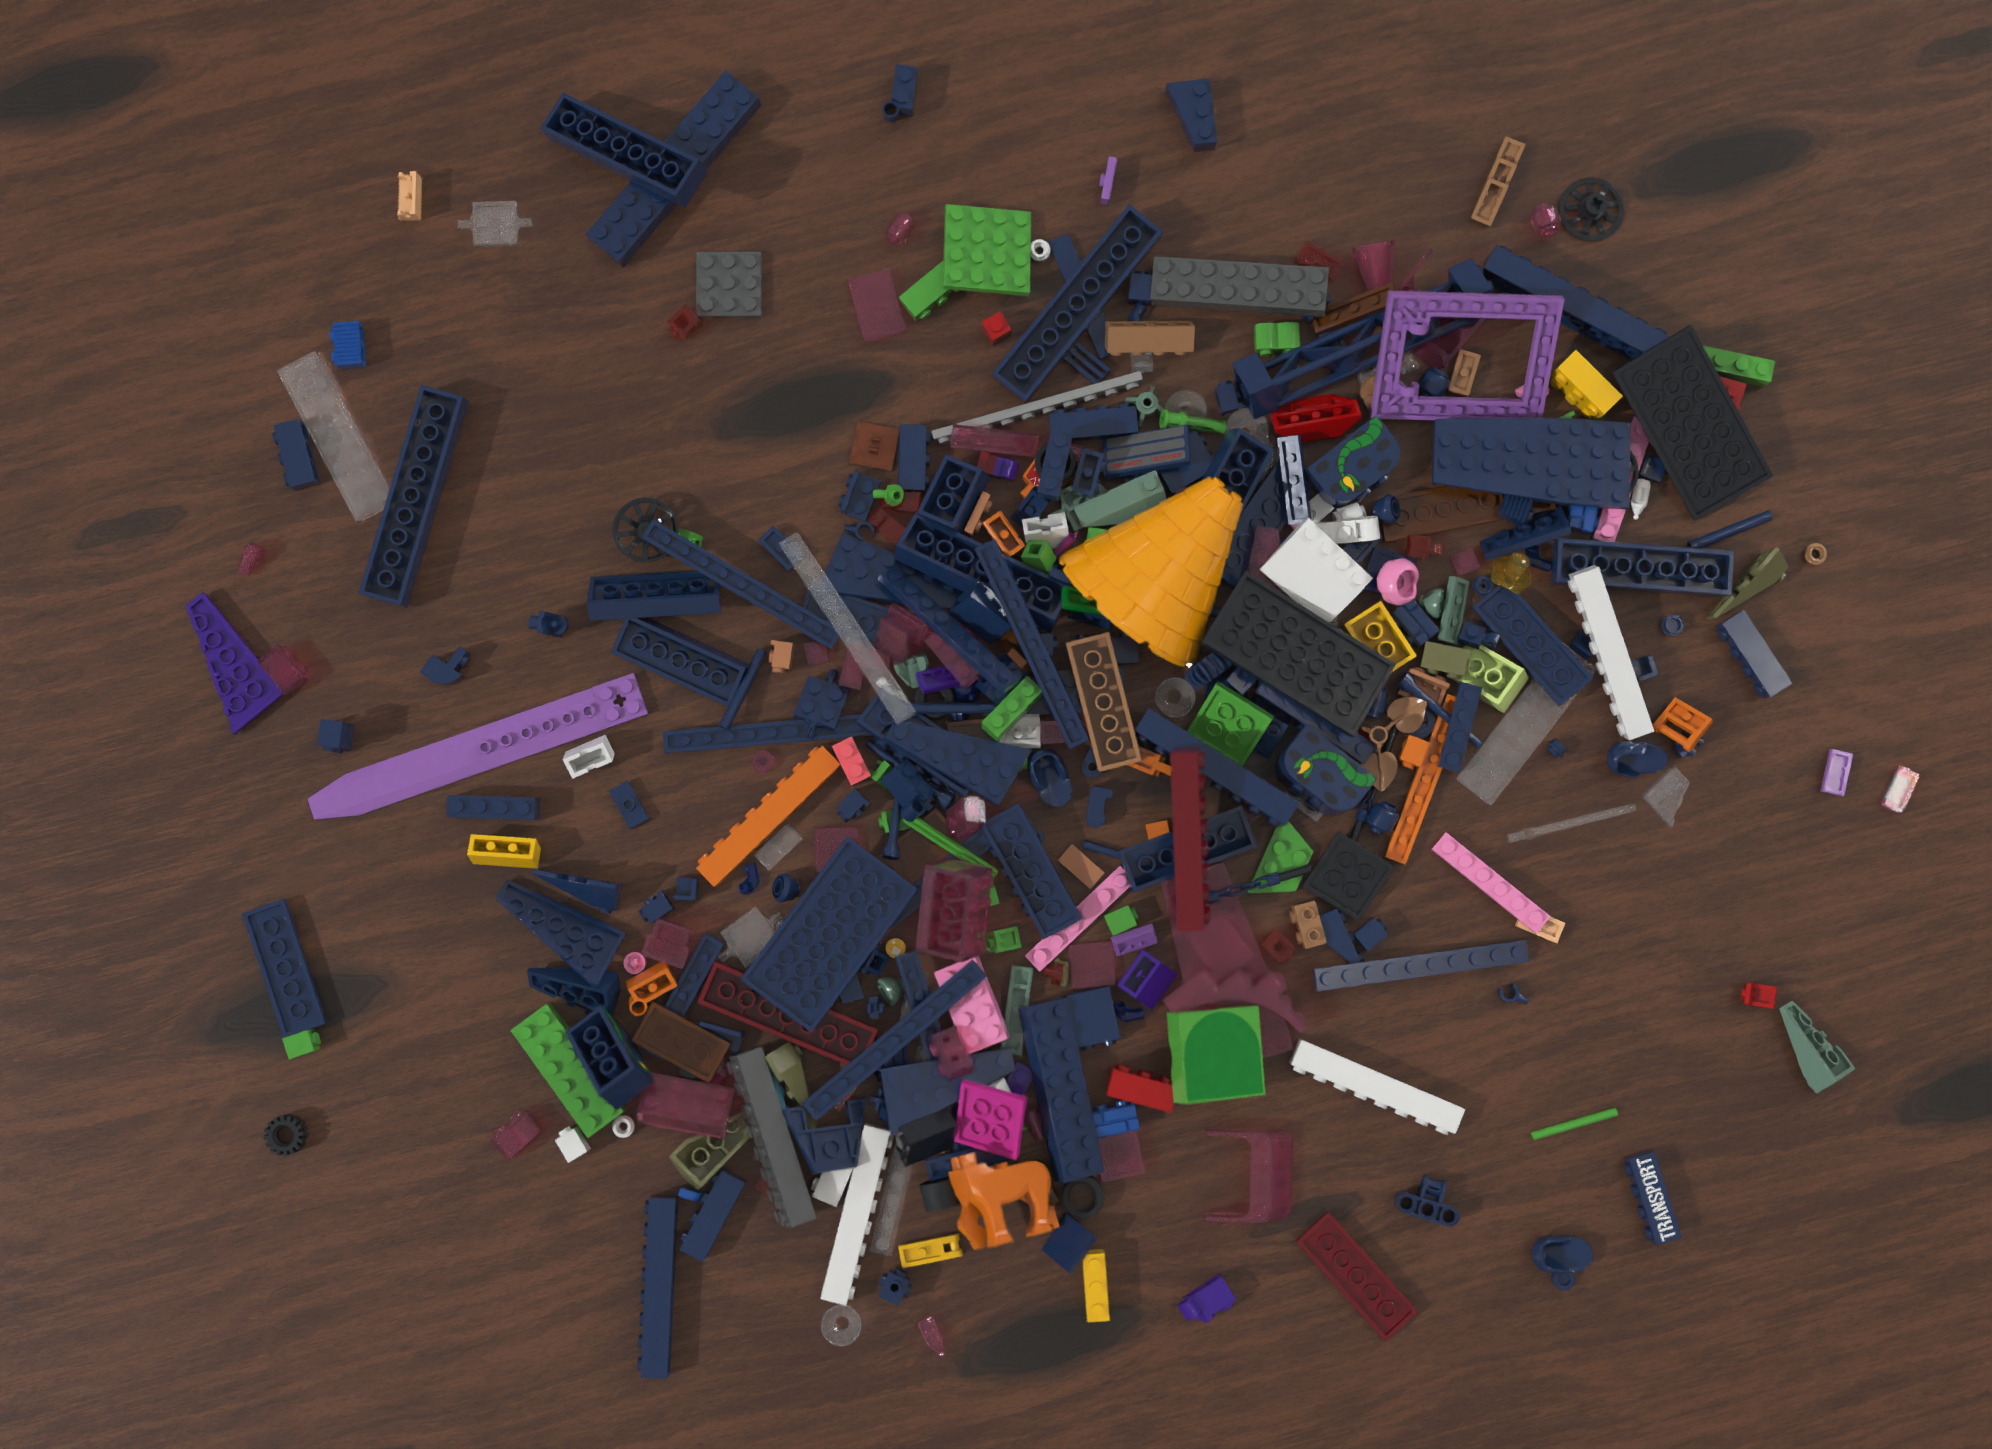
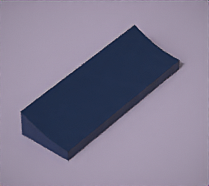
M698 571L591 577L587 598L589 618L592 621L721 613V585Z
M648 617L624 619L611 651L612 654L727 707L749 666L748 663Z
M1242 806L1206 818L1208 832L1204 836V841H1208L1207 858H1205V863L1210 865L1257 847ZM1173 831L1118 851L1132 893L1175 878Z

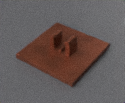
M857 421L849 464L892 472L899 429Z

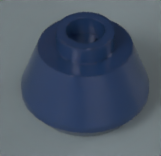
M1387 494L1377 500L1373 506L1374 516H1378L1379 521L1395 523L1400 517L1398 499L1391 494Z
M782 873L776 877L773 883V897L780 903L794 900L800 893V885L792 876Z

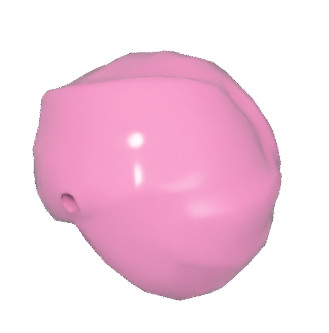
M1405 558L1386 562L1377 576V588L1381 592L1383 599L1387 603L1397 606L1412 601L1417 593L1416 584L1419 579V571L1411 561Z

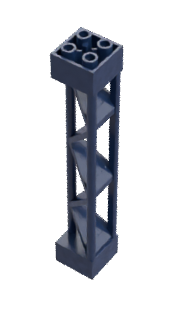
M1471 258L1448 268V282L1425 292L1492 294L1494 287L1490 280L1485 279L1482 267L1476 265ZM1385 310L1358 320L1265 362H1261L1257 353L1233 362L1236 388H1238L1240 396L1253 419L1255 420L1278 410V407L1376 365L1379 354L1364 361L1362 359L1368 346L1381 341L1382 331L1374 335L1373 332L1376 325L1383 328ZM1431 316L1429 330L1426 334L1416 335L1406 331V336L1413 339L1405 342L1403 353L1485 318L1462 317L1438 328L1442 317ZM1362 329L1349 346L1321 347ZM1300 359L1310 362L1297 368ZM1286 362L1276 376L1271 379L1266 370ZM1320 367L1336 371L1332 375L1286 394L1291 380Z

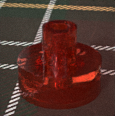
M1054 962L1053 969L1044 968L1043 976L1052 977L1051 984L1060 986L1063 964Z

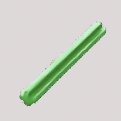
M903 818L905 824L988 878L994 879L997 875L998 870L926 822L919 818L913 822H908Z

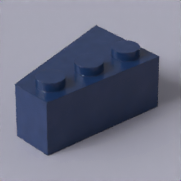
M1210 78L1167 83L1165 93L1171 101L1173 110L1179 118L1193 152L1215 150L1217 137Z

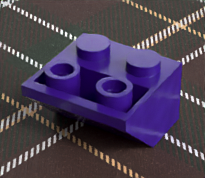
M1141 949L1116 985L1153 1010L1177 974Z

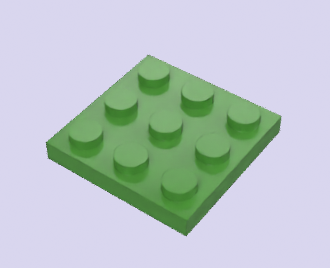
M1218 681L1187 732L1235 763L1243 766L1274 716Z

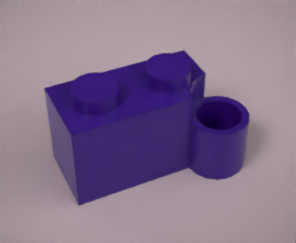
M1219 1273L1183 1296V1300L1177 1304V1307L1186 1321L1196 1318L1198 1322L1203 1320L1204 1323H1207L1215 1317L1214 1314L1219 1310L1225 1311L1234 1305L1233 1301L1236 1298Z

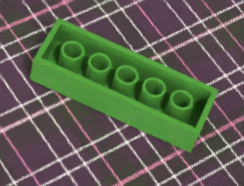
M548 1003L510 1031L586 1137L589 1138L628 1108L624 1105L619 1110H616L597 1094L565 1033L570 1029L554 1005Z

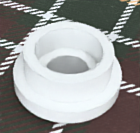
M1037 239L1031 243L1030 256L1032 259L1044 261L1049 257L1050 246L1045 240ZM1037 248H1042L1044 252L1042 254H1037L1035 250Z
M627 1115L617 1117L612 1124L613 1132L621 1138L630 1136L635 1128L633 1119ZM622 1122L628 1125L627 1130L620 1128Z

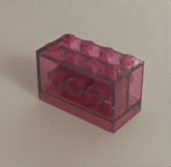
M943 858L925 864L915 951L958 962H965L983 954L986 946V941L984 940L985 931L988 927L987 912L991 904L989 895L993 884V868L950 858Z

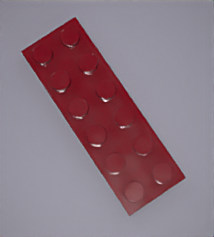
M1328 1211L1295 1240L1385 1342L1418 1313L1415 1307Z

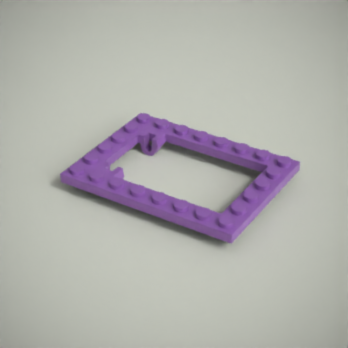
M1388 291L1370 410L1371 419L1376 415L1379 419L1403 420L1542 418L1565 299L1563 296ZM1431 316L1536 319L1522 399L1418 396L1420 385L1417 382H1411V387H1406L1403 381H1399L1406 331L1416 335L1426 334L1429 330Z

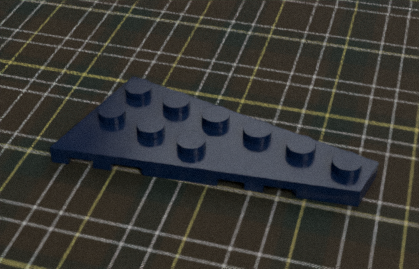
M899 719L894 721L884 738L886 741L997 807L1032 751L1026 748Z
M506 879L496 896V900L597 989L622 944L626 932Z
M1012 1048L880 1069L890 1136L898 1133L900 1126L937 1112L958 1101L961 1082L964 1079L988 1085L1014 1071Z

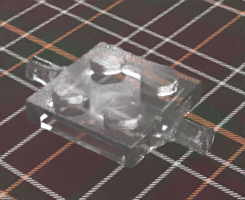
M516 201L472 202L473 213L471 220H458L457 222L458 229L472 230L473 245L475 247L518 246L520 227L533 226L532 218H519Z
M757 906L720 932L727 942L728 949L718 955L719 959L724 963L734 955L742 962L745 968L750 966L774 935L775 929L773 926L783 920V916H780L781 914L778 911L768 919L762 915Z

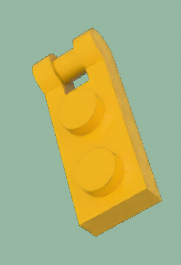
M959 1233L898 1245L902 1268L963 1256L962 1248L959 1247L958 1242L960 1240ZM950 1243L951 1250L945 1251L943 1244Z

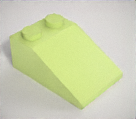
M1465 645L1463 649L1472 650L1467 676L1461 675L1460 679H1451L1458 684L1459 682H1464L1482 687L1480 699L1505 713L1529 679L1527 673L1522 667L1483 645H1480L1479 649Z

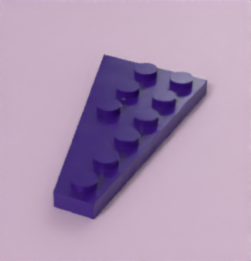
M202 592L187 604L186 608L193 628L199 637L200 647L207 659V666L217 693L220 695L224 705L223 709L225 715L228 716L232 734L236 735L284 696L286 692L207 594Z

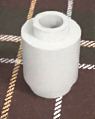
M1358 502L1338 508L1336 512L1332 513L1334 521L1358 519L1365 517L1366 511L1363 505L1359 506Z

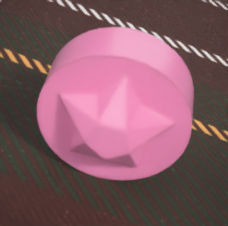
M640 952L629 953L624 959V968L631 974L641 973L647 964L645 956Z

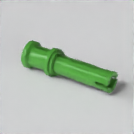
M1163 409L1160 414L1159 426L1162 429L1188 424L1189 429L1220 434H1224L1226 431L1225 420L1188 416L1185 412L1172 413L1166 409Z

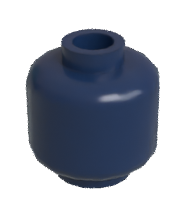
M1436 367L1426 369L1418 382L1420 385L1419 389L1422 390L1420 395L1442 397L1450 385L1449 375Z
M1386 801L1375 803L1367 816V822L1371 825L1370 830L1380 835L1383 832L1390 833L1399 819L1398 808Z

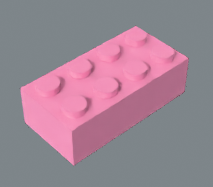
M972 956L934 972L939 987L972 959L985 973L979 956ZM987 977L948 1009L966 1055L973 1054L1011 1038Z

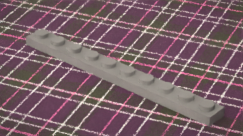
M1141 371L933 430L934 443L946 444L952 441L951 438L958 436L960 438H967L973 435L972 432L979 430L981 432H988L994 429L993 426L999 424L1008 426L1015 423L1014 420L1020 418L1029 420L1034 418L1035 414L1041 412L1044 415L1050 414L1058 407L1071 408L1076 406V402L1079 401L1092 402L1097 400V396L1105 394L1106 397L1118 394V390L1124 388L1127 391L1134 390L1139 387V384H1142Z

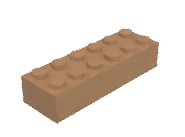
M1109 632L1065 643L1098 771L1142 761Z

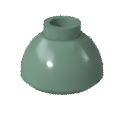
M1437 588L1429 591L1426 595L1420 596L1419 606L1433 618L1439 619L1442 616L1446 597L1444 590Z
M882 977L876 983L881 999L889 1006L897 1004L902 996V991L905 990L901 978Z

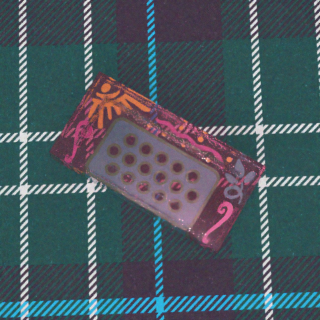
M1901 765L1897 766L1879 805L1897 814H1902L1920 775Z

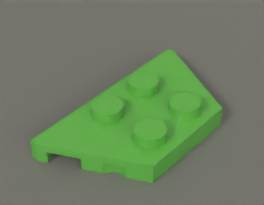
M1289 821L1285 826L1281 827L1279 825V827L1274 829L1251 882L1271 873H1281L1308 865L1314 851ZM1302 876L1281 881L1280 884L1247 890V892H1295ZM1266 879L1260 881L1261 885L1267 884Z

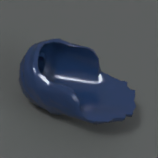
M1633 740L1620 741L1613 744L1606 758L1608 767L1613 773L1629 778H1637L1640 776V773L1647 774L1655 773L1657 770L1662 771L1663 766H1666L1668 761L1667 753L1663 751L1662 747L1645 741L1634 742Z
M1049 748L1034 752L1028 760L1027 768L1039 797L1052 807L1057 806L1060 808L1065 806L1071 799L1073 790L1063 758L1056 751Z
M1550 1234L1540 1237L1534 1242L1531 1257L1539 1270L1547 1273L1565 1274L1583 1271L1586 1266H1590V1261L1593 1260V1252L1591 1251L1590 1244L1585 1243L1584 1239L1570 1235L1554 1236Z

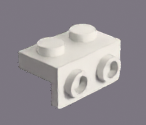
M1025 714L999 743L1026 749L1041 748L1040 715Z

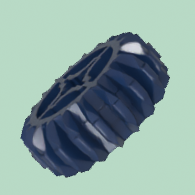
M1212 652L1189 669L1185 677L1190 686L1195 690H1199L1233 664Z

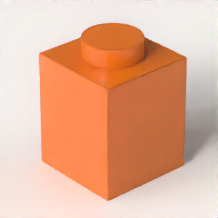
M1406 735L1396 760L1402 762L1401 766L1413 770L1414 767H1421L1430 742L1412 735Z

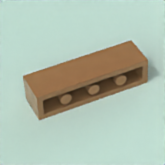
M1106 321L1105 349L1107 353L1114 356H1120L1123 353L1144 355L1145 352H1153L1155 355H1165L1166 352L1186 355L1187 352H1194L1195 326L1192 321Z

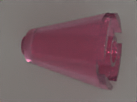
M1390 240L1391 245L1387 246L1385 241L1360 246L1361 251H1356V247L1351 248L1367 291L1390 282L1393 283L1395 240Z

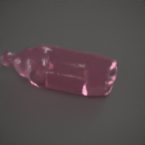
M927 1316L918 1321V1327L927 1345L933 1351L939 1353V1357H943L942 1335L935 1320L931 1316Z

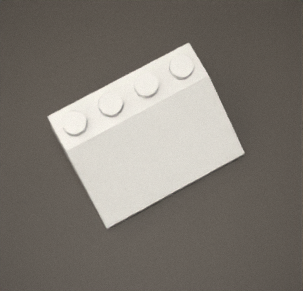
M1309 518L1302 521L1259 569L1289 598L1329 623L1372 579L1362 567Z

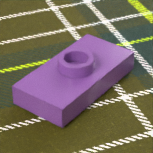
M1109 156L1106 174L1101 173L1099 186L1103 187L1100 201L1102 205H1108L1110 201L1117 164L1115 157Z
M1829 749L1820 792L1841 797L1845 795L1853 758L1852 753Z
M1152 923L1111 937L1116 956L1158 943Z

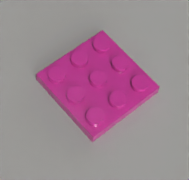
M964 1079L961 1082L956 1122L957 1129L954 1142L1016 1160L1020 1153L1027 1097Z

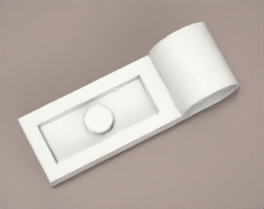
M1378 516L1315 523L1336 544L1380 539Z

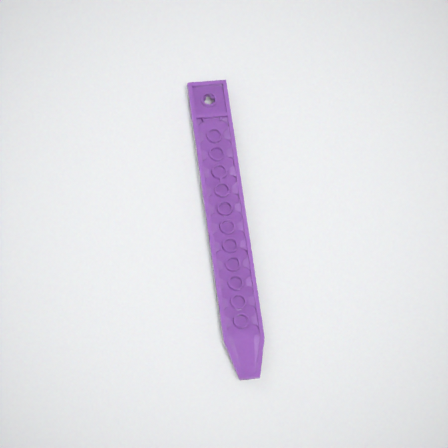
M635 673L347 773L309 797L308 802L315 820L363 815L649 714ZM618 695L626 698L622 707L619 704H615Z

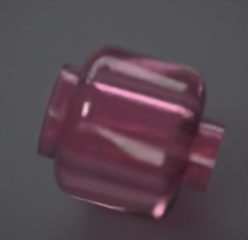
M1540 204L1535 207V210L1530 215L1534 233L1544 238L1555 235L1561 227L1558 210L1553 205Z

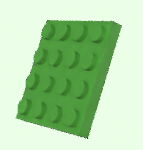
M946 204L944 217L943 289L1029 296L1031 212Z

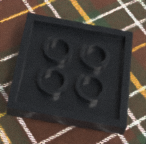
M1338 830L1302 886L1359 922L1394 869V865Z

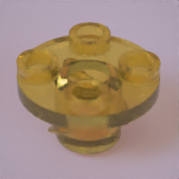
M1514 552L1510 557L1500 556L1496 558L1490 567L1492 582L1502 585L1515 594H1522L1532 583V575L1528 569L1530 566L1529 558L1521 552Z

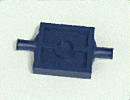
M830 669L826 680L812 676L807 678L793 714L795 718L804 720L809 724L804 734L807 738L813 739L817 727L833 731L836 729L850 693V689L838 686L835 683L839 673L837 670Z

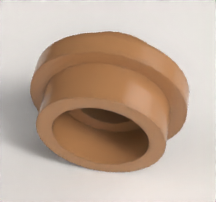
M1813 543L1806 547L1804 557L1808 563L1819 565L1825 561L1827 551L1823 545ZM1812 551H1816L1818 553L1817 558H1814L1812 556Z

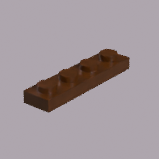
M1390 282L1326 307L1325 317L1313 316L1315 333L1319 336L1385 310L1388 291H1396L1394 284Z

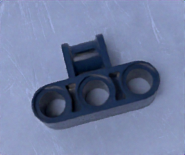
M1424 1174L1417 1194L1399 1191L1394 1196V1205L1405 1214L1448 1227L1455 1226L1459 1221V1212L1450 1204L1442 1202L1446 1190L1445 1180L1437 1181ZM1403 1197L1410 1198V1203L1407 1207L1400 1206V1201ZM1430 1203V1212L1423 1214L1421 1211L1422 1206ZM1446 1210H1452V1217L1449 1220H1443V1213Z

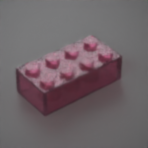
M652 1073L655 1083L642 1092L637 1111L638 1123L721 1139L726 1138L735 1101V1088Z

